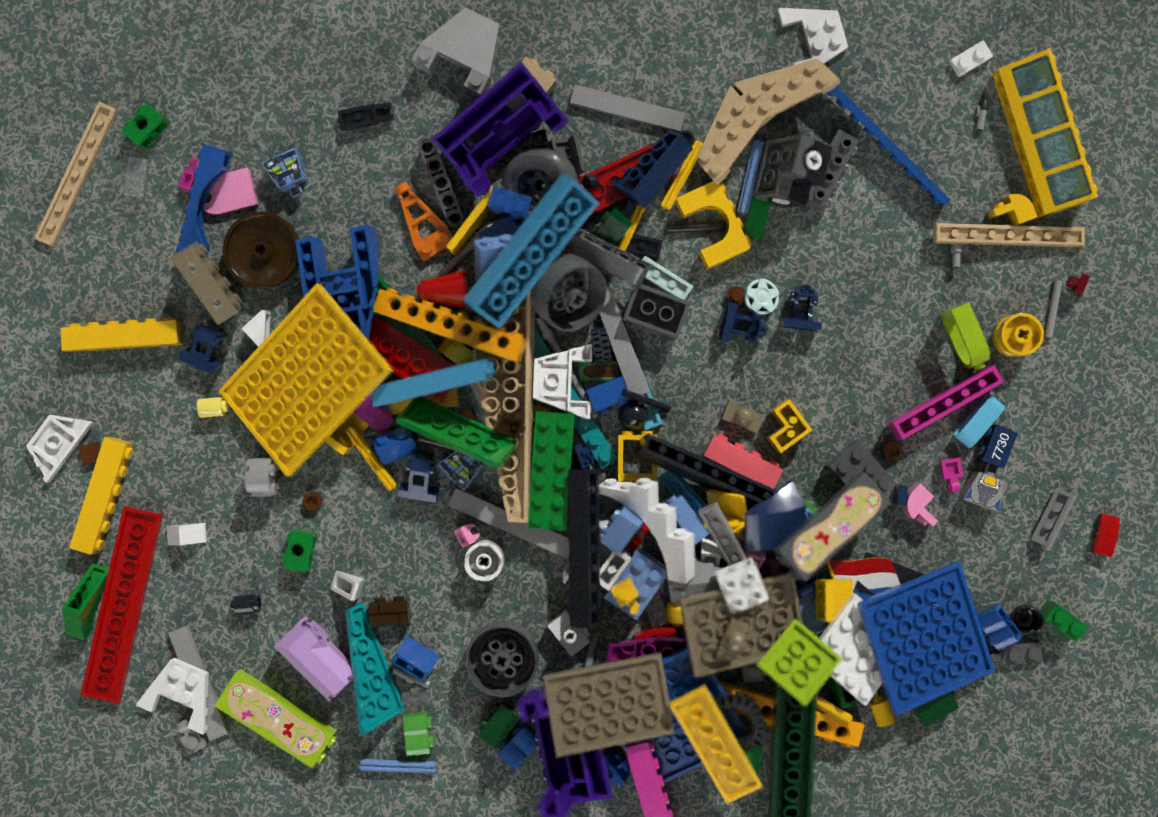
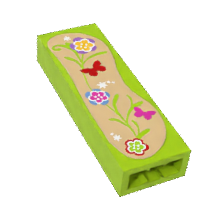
M242 669L234 673L214 705L311 768L316 763L321 764L326 756L324 753L326 747L331 748L336 740L334 736L337 732L336 729Z

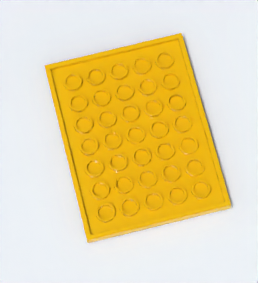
M316 284L220 388L219 393L286 477H290L378 387L393 369L323 286Z

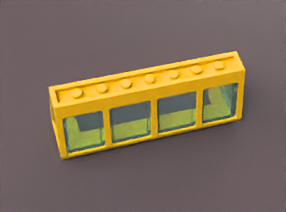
M1051 48L998 68L992 76L1037 217L1040 218L1079 206L1097 198V186L1093 183L1091 167L1087 164L1086 152L1081 145L1080 133L1075 127L1074 114L1069 108L1067 102L1068 95L1063 89L1062 76L1057 70L1056 58L1052 54Z

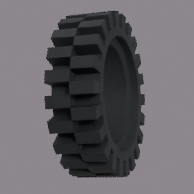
M727 691L725 696L721 692L719 693V698L713 696L712 698L720 712L729 708H738L745 711L751 718V725L748 731L736 738L742 750L745 749L747 753L750 752V746L752 745L755 748L757 741L760 742L762 740L761 734L764 735L765 725L758 703H755L752 697L749 699L748 694L744 693L741 696L740 691H736L735 695H732L731 691Z

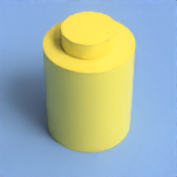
M223 397L203 398L197 401V412L200 418L225 416L226 412L229 411V404Z

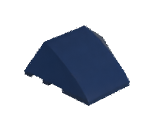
M789 480L783 489L774 491L771 498L767 501L762 500L745 513V550L774 551L781 542L806 521V505L793 481Z

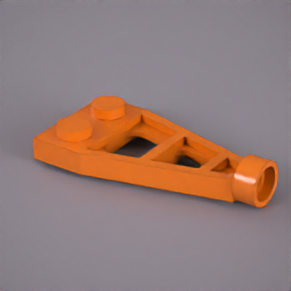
M407 182L398 185L394 191L400 199L413 245L425 262L447 249V244L453 236L448 227L411 190ZM418 204L424 214L414 220L409 212V207ZM424 220H429L436 227V231L428 237L422 238L418 231V224Z

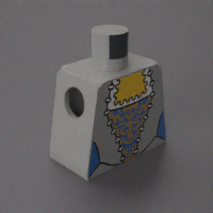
M987 463L983 473L973 471L958 498L988 510L999 512L1004 481L995 478L998 467Z

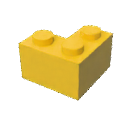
M785 399L770 410L781 425V427L766 437L777 453L784 452L812 431L790 399Z

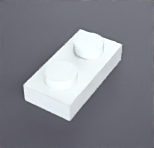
M983 40L952 58L949 63L957 76L961 77L991 59L993 55Z

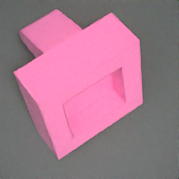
M466 524L454 530L462 548L476 542L475 540L480 536L479 533L471 534L470 529L475 527L474 524Z

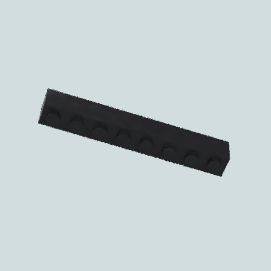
M647 433L640 439L635 456L708 489L743 495L745 497V504L751 508L762 500L767 501L773 496V492L776 491L769 486L650 433Z
M599 469L568 470L567 477L570 627L592 629L601 626Z

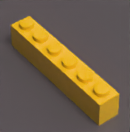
M175 317L163 318L164 321L149 318L139 323L138 320H125L124 324H119L118 321H107L106 325H100L99 322H89L87 326H80L77 323L68 324V327L60 328L62 351L79 352L184 345L183 323L177 321Z
M104 437L69 546L70 549L90 555L97 554L103 549L105 544L103 539L111 525L109 520L116 509L115 501L122 491L121 482L128 472V467L126 466L134 452L132 448L133 443L114 437Z

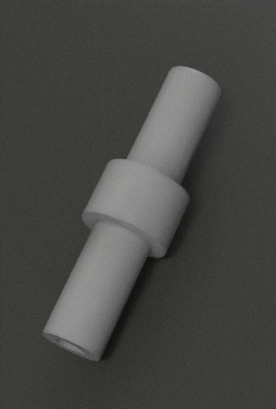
M962 244L950 245L952 268L957 269L960 268Z
M396 666L392 674L406 679L408 683H416L427 689L431 682L427 679L425 682H422Z

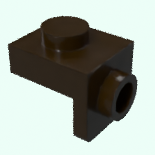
M500 411L493 430L518 441L519 437L524 435L526 426H524L525 422Z

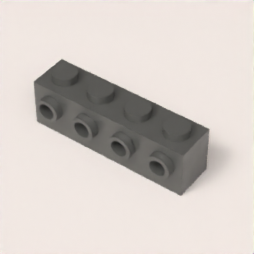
M839 129L834 134L829 144L833 148L824 185L811 187L807 205L818 211L829 206L832 197H830L832 191L838 189L841 180H839L841 174H845L850 166L847 163L850 156L854 157L859 148L856 146L859 139Z

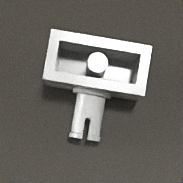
M565 609L548 623V627L572 657L590 643L588 638L590 633L587 629L570 627V612Z

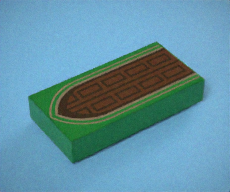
M617 361L596 364V362H579L580 382L609 381L618 377Z

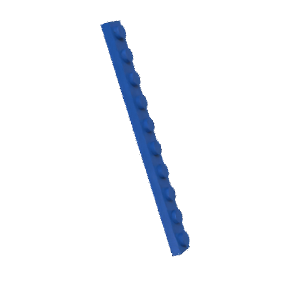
M838 86L827 92L830 97L834 95L838 99L836 103L841 109L845 110L847 108L851 112L849 116L856 124L861 122L865 126L863 131L869 137L874 135L878 139L876 144L883 151L887 149L891 153L889 157L897 165L901 163L905 167L903 171L910 178L914 176L918 180L916 184L923 191L928 190L932 194L930 198L937 205L941 203L945 206L950 201Z

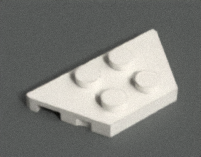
M49 415L26 446L30 454L33 455L36 466L40 467L44 475L43 480L46 483L51 482L94 424L92 421Z

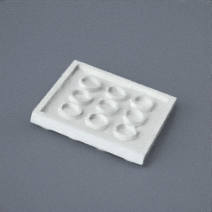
M852 593L819 639L843 658L830 676L861 704L866 706L883 682L857 602L862 601V599L857 594Z

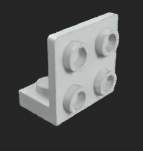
M752 558L715 571L716 578L732 614L769 599Z

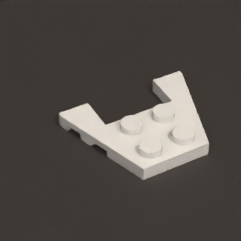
M779 8L777 10L781 27L801 22L811 58L796 62L793 65L812 59H818L825 64L848 48L838 11Z
M592 344L534 359L532 399L575 414L581 418L590 419L591 401L571 400L572 361L592 362Z
M173 658L150 685L136 706L153 712L156 709L160 695L190 707L193 709V713L187 728L203 735L207 732L206 716H208V708H206V698L208 697L209 672Z

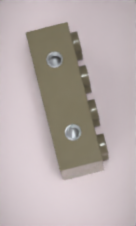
M196 241L171 257V260L219 325L239 312L242 307V300L237 293H233L229 288L231 284L228 279L220 275L218 272L220 269L216 262L208 258L206 255L208 251L205 246Z

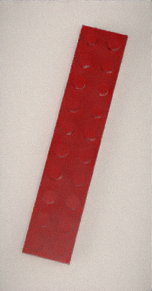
M123 506L80 695L114 703L121 702L163 519V514Z

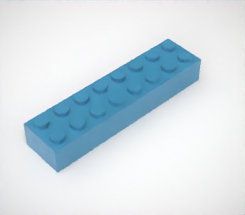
M562 173L463 300L498 328H501L599 203L574 179Z

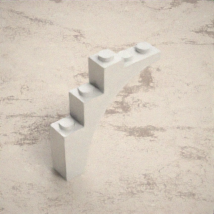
M640 478L634 484L632 482H618L616 479H606L605 482L599 485V494L623 503L635 512L648 526L662 550L667 567L668 580L683 584L689 582L695 576L694 533L687 532L685 529H676V507L668 506L665 503L659 504L658 482L650 481L649 478Z

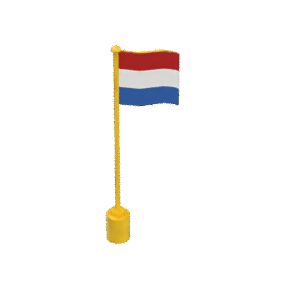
M874 557L852 561L829 559L826 561L831 578L852 579L853 593L857 594L862 600L873 595L854 589L857 580L875 595L900 585L893 563L888 558ZM876 691L869 704L877 726L886 727L896 722V718L892 713L888 697L878 695Z

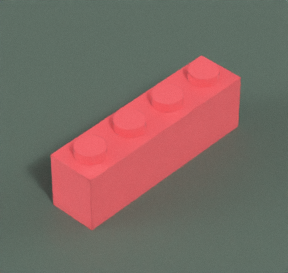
M719 433L717 436H711L702 456L766 486L775 488L783 472V469L779 468V463L771 459L767 462L762 459L763 455L755 451L749 453L745 451V446L737 442L733 445L727 442L729 438Z

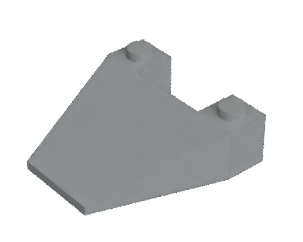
M465 7L420 43L412 58L413 64L416 68L432 75L442 57L470 71L463 86L466 93L479 98L491 85L500 25Z

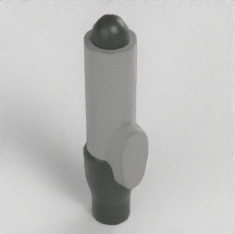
M982 96V101L977 108L976 131L978 134L984 130L988 111V96Z

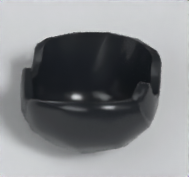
M630 400L622 405L618 412L619 422L629 431L640 429L649 418L646 406L635 400Z
M1020 605L1014 608L1010 615V620L1020 632L1029 634L1032 631L1039 632L1044 625V616L1032 605Z

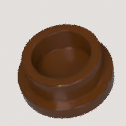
M739 286L730 288L727 292L728 302L737 305L744 302V289Z

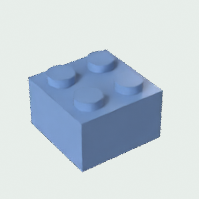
M624 504L621 505L619 510H616L611 517L610 523L601 532L603 537L600 542L617 555L630 543L644 523L635 512Z

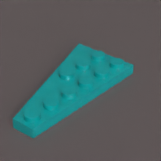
M363 602L345 610L359 735H365L405 710L374 627H370L369 615Z

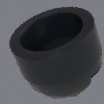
M592 174L584 176V188L587 191L596 189L599 186L598 177Z

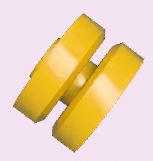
M1018 313L1002 318L996 323L992 331V340L995 348L1001 354L1007 357H1019L1034 353L1041 346L1044 340V330L1036 317L1028 313Z

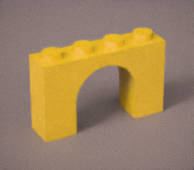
M714 181L675 200L683 219L701 210L710 209L720 213L726 221L727 232L724 239L699 252L706 270L751 249L750 238L747 234L744 235L741 229L743 228L742 221L739 217L736 218L734 214V204L731 200L728 201L726 197L727 190L723 183L716 185Z

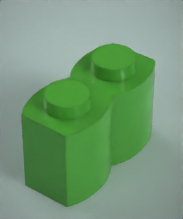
M428 711L407 713L403 716L407 756L430 754L432 748L435 747L434 736L430 735V728L433 727L432 716L429 717Z

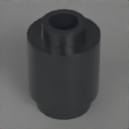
M255 594L235 596L231 601V610L236 615L256 613L261 610L262 606L260 596Z

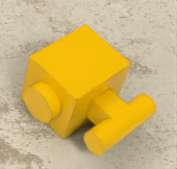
M629 576L613 585L610 590L620 607L627 604L631 614L636 615L640 608V604L635 600L639 595V591Z

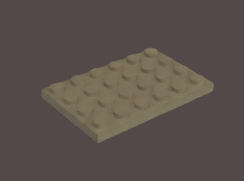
M789 572L762 578L761 580L769 599L734 614L730 612L721 588L679 598L692 673L695 678L759 662L794 619L803 625L795 579ZM730 616L750 624L745 636V647L739 651L735 662L715 654Z
M661 653L543 675L557 757L675 733Z

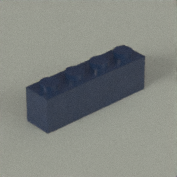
M671 129L651 146L652 150L649 153L642 154L638 158L639 162L631 169L628 167L623 171L624 176L618 181L615 179L610 183L630 201L644 209L693 150L682 134Z

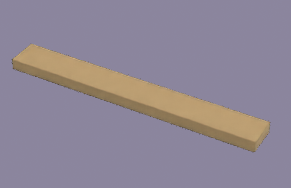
M100 101L98 102L34 239L51 247L55 246L118 113L117 109Z
M933 224V243L1084 247L1085 227Z

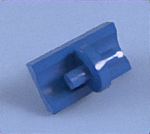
M609 746L603 753L606 767L610 770L608 774L610 785L613 786L619 783L620 786L626 784V779L630 776L628 772L630 768L627 765L629 762L628 756L622 757L619 753L615 754Z

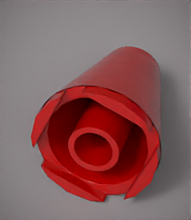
M459 271L420 281V285L416 287L417 297L421 296V300L464 309L466 302L463 299L468 294L467 271Z

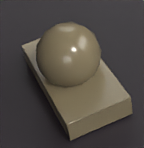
M728 401L721 419L751 432L758 433L764 415Z
M730 616L715 654L735 662L739 651L745 647V636L750 624Z

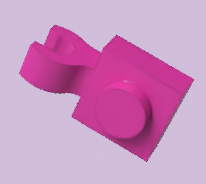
M192 157L190 159L188 170L184 169L178 184L179 188L190 191L194 185V171L198 167L197 158Z
M961 459L939 460L942 479H948V492L960 491L958 477H963Z

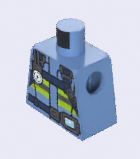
M295 147L262 162L263 167L282 192L290 190L293 198L304 194L300 185L307 182V177L301 155Z
M455 451L441 461L438 466L464 491L473 481L483 464Z

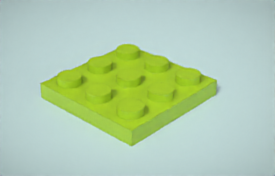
M794 619L757 666L801 704L806 706L843 658L799 621Z

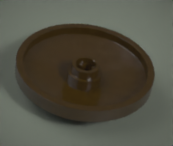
M258 211L246 214L236 220L226 233L223 242V258L226 267L235 279L249 287L257 289L276 287L287 281L299 264L295 240L299 239L298 234L288 221L274 213Z

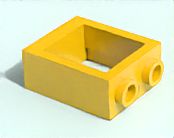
M622 431V435H618L617 481H638L640 478H649L650 481L657 482V466L652 463L651 473H623V440H640L647 433L653 435V431H641V435H633V431Z

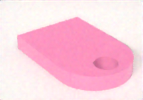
M247 167L227 172L221 176L212 186L209 192L212 196L211 201L204 204L203 210L212 215H223L259 206L250 169Z

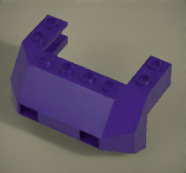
M521 61L431 140L456 167L463 182L479 198L481 195H485L493 186L485 171L488 168L494 167L497 160L502 156L508 155L517 143L523 142L531 131H535L541 126L543 121L554 134L556 131L562 130L569 120Z
M545 685L528 690L519 700L517 710L519 715L522 716V721H526L531 716V720L536 726L535 739L536 742H539L540 746L539 759L541 762L543 761V778L547 781L548 785L547 790L538 802L539 814L542 817H568L575 803L613 798L603 748L580 752L582 769L580 768L577 753L557 757Z

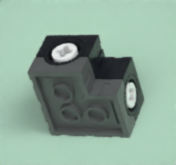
M804 134L766 141L753 197L780 208L806 206L811 187L824 185L833 147Z

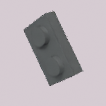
M577 135L548 142L550 149L560 152L572 163L577 177L585 172V162L582 159L581 145Z

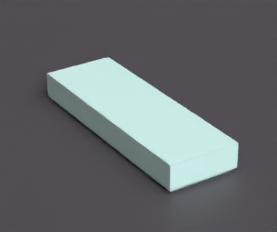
M645 256L643 261L649 264L650 269L644 279L664 292L685 300L693 286Z

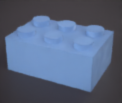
M639 547L632 556L631 561L613 584L615 585L630 576L639 591L638 597L635 598L636 602L640 604L638 613L636 615L631 614L627 604L620 607L611 590L605 596L606 600L636 621L667 576V567Z

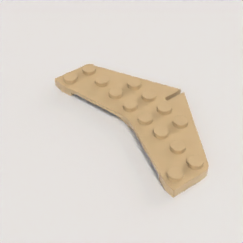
M812 59L735 82V87L743 95L740 96L731 86L729 87L697 155V162L700 167L718 185L729 174V168L759 128L775 115L819 93L825 94L833 90L840 84L839 78L820 60Z

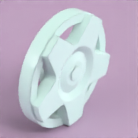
M757 279L746 287L744 301L751 312L765 315L776 308L779 301V291L771 281ZM755 283H757L756 289L751 288ZM748 297L753 300L752 304H750ZM761 307H763L766 311L762 312L758 310Z

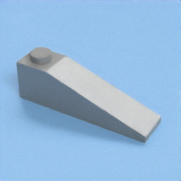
M695 558V576L689 582L683 584L669 580L668 586L671 602H679V598L720 589L721 586L716 578L715 571L722 568L715 567L714 564L709 562L707 564L699 562Z

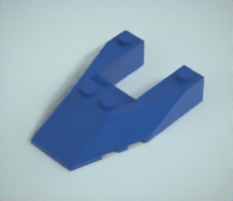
M369 225L349 228L355 267L327 272L322 240L314 236L295 240L303 297L316 284H321L369 341L378 284L379 244L377 230Z

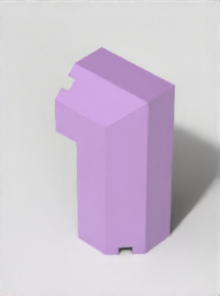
M305 616L274 647L330 702L353 678L351 661L331 640L327 642L328 634L315 621L309 623L307 622L309 618Z

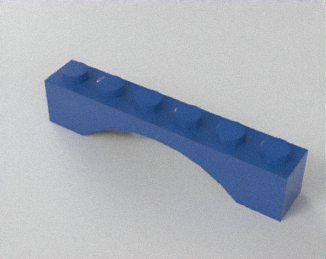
M205 144L200 149L198 154L200 160L198 167L194 171L195 181L190 189V203L185 209L186 220L181 227L182 237L176 248L177 253L196 241L199 244L202 243L209 253L210 244L206 238L203 226L204 204L212 186L221 176L228 172L232 152Z

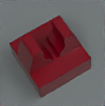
M1082 273L1080 278L1070 276L1066 286L1075 289L1073 295L1081 297L1090 275Z

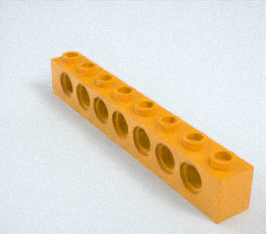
M387 288L386 291L379 290L373 312L506 359L521 362L528 341L522 339V334L512 331L510 335L504 332L505 328H498L496 325L490 328L486 326L487 322L479 319H476L475 322L468 320V315L459 312L457 316L450 314L451 309L440 306V309L433 308L434 304L425 300H422V303L416 302V297L405 294L404 297L399 296V291ZM400 301V308L395 310V303ZM414 307L418 308V314L416 316L412 315V310ZM432 313H435L436 319L431 323L429 317ZM453 319L454 326L448 329L447 322ZM470 325L472 332L466 335L465 328ZM488 331L490 338L484 342L483 334ZM503 338L508 339V345L505 348H502L500 345Z
M719 681L726 694L727 691H731L732 695H735L736 691H740L741 696L745 693L748 694L749 699L752 697L755 703H758L760 706V710L764 706H770L769 712L762 713L766 724L772 726V695ZM734 708L739 717L744 715L748 716L747 719L751 720L745 711ZM817 708L815 735L822 737V740L833 743V741L841 742L842 746L852 748V746L859 747L865 724L859 719L852 718L850 724L846 726ZM821 721H825V726L821 729H818V723ZM843 726L844 731L836 734L837 728Z

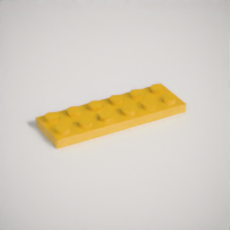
M705 685L669 702L672 711L727 804L762 787L760 779Z

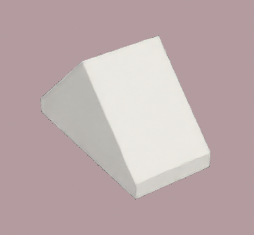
M261 310L242 328L258 347L270 335L271 312L267 310Z
M206 523L166 526L168 545H188L207 542Z
M335 571L330 589L351 601H355L360 596L364 578Z

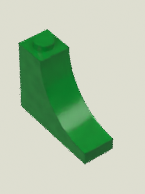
M92 563L61 608L66 635L85 640L94 627L96 606L106 583L109 568Z

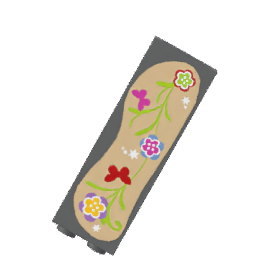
M866 472L858 473L774 549L777 554L776 558L781 564L787 565L790 569L788 571L795 580L806 581L891 502Z

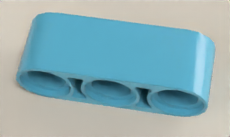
M991 394L986 395L955 431L953 436L966 447H973L1004 411L1005 406Z

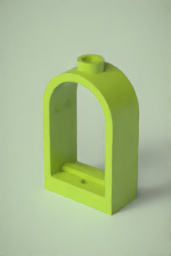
M968 302L940 313V317L961 363L968 369L973 367L974 371L985 367L984 362L990 359V351L970 303Z

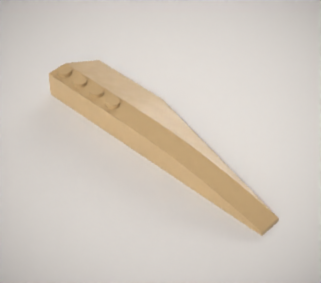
M530 291L502 325V328H505V333L511 335L512 331L522 334V339L528 340L520 363L473 347V362L491 359V362H494L496 367L495 378L476 382L481 394V405L484 409L486 426L493 429L500 411L525 422L526 430L524 435L519 437L518 446L497 470L508 522L528 523L534 414L532 389L533 363L535 358V310L531 304ZM481 314L473 317V322L479 319L487 322L486 326L494 327V324ZM488 331L483 334L484 342L490 338ZM507 338L501 340L500 345L502 348L507 347Z

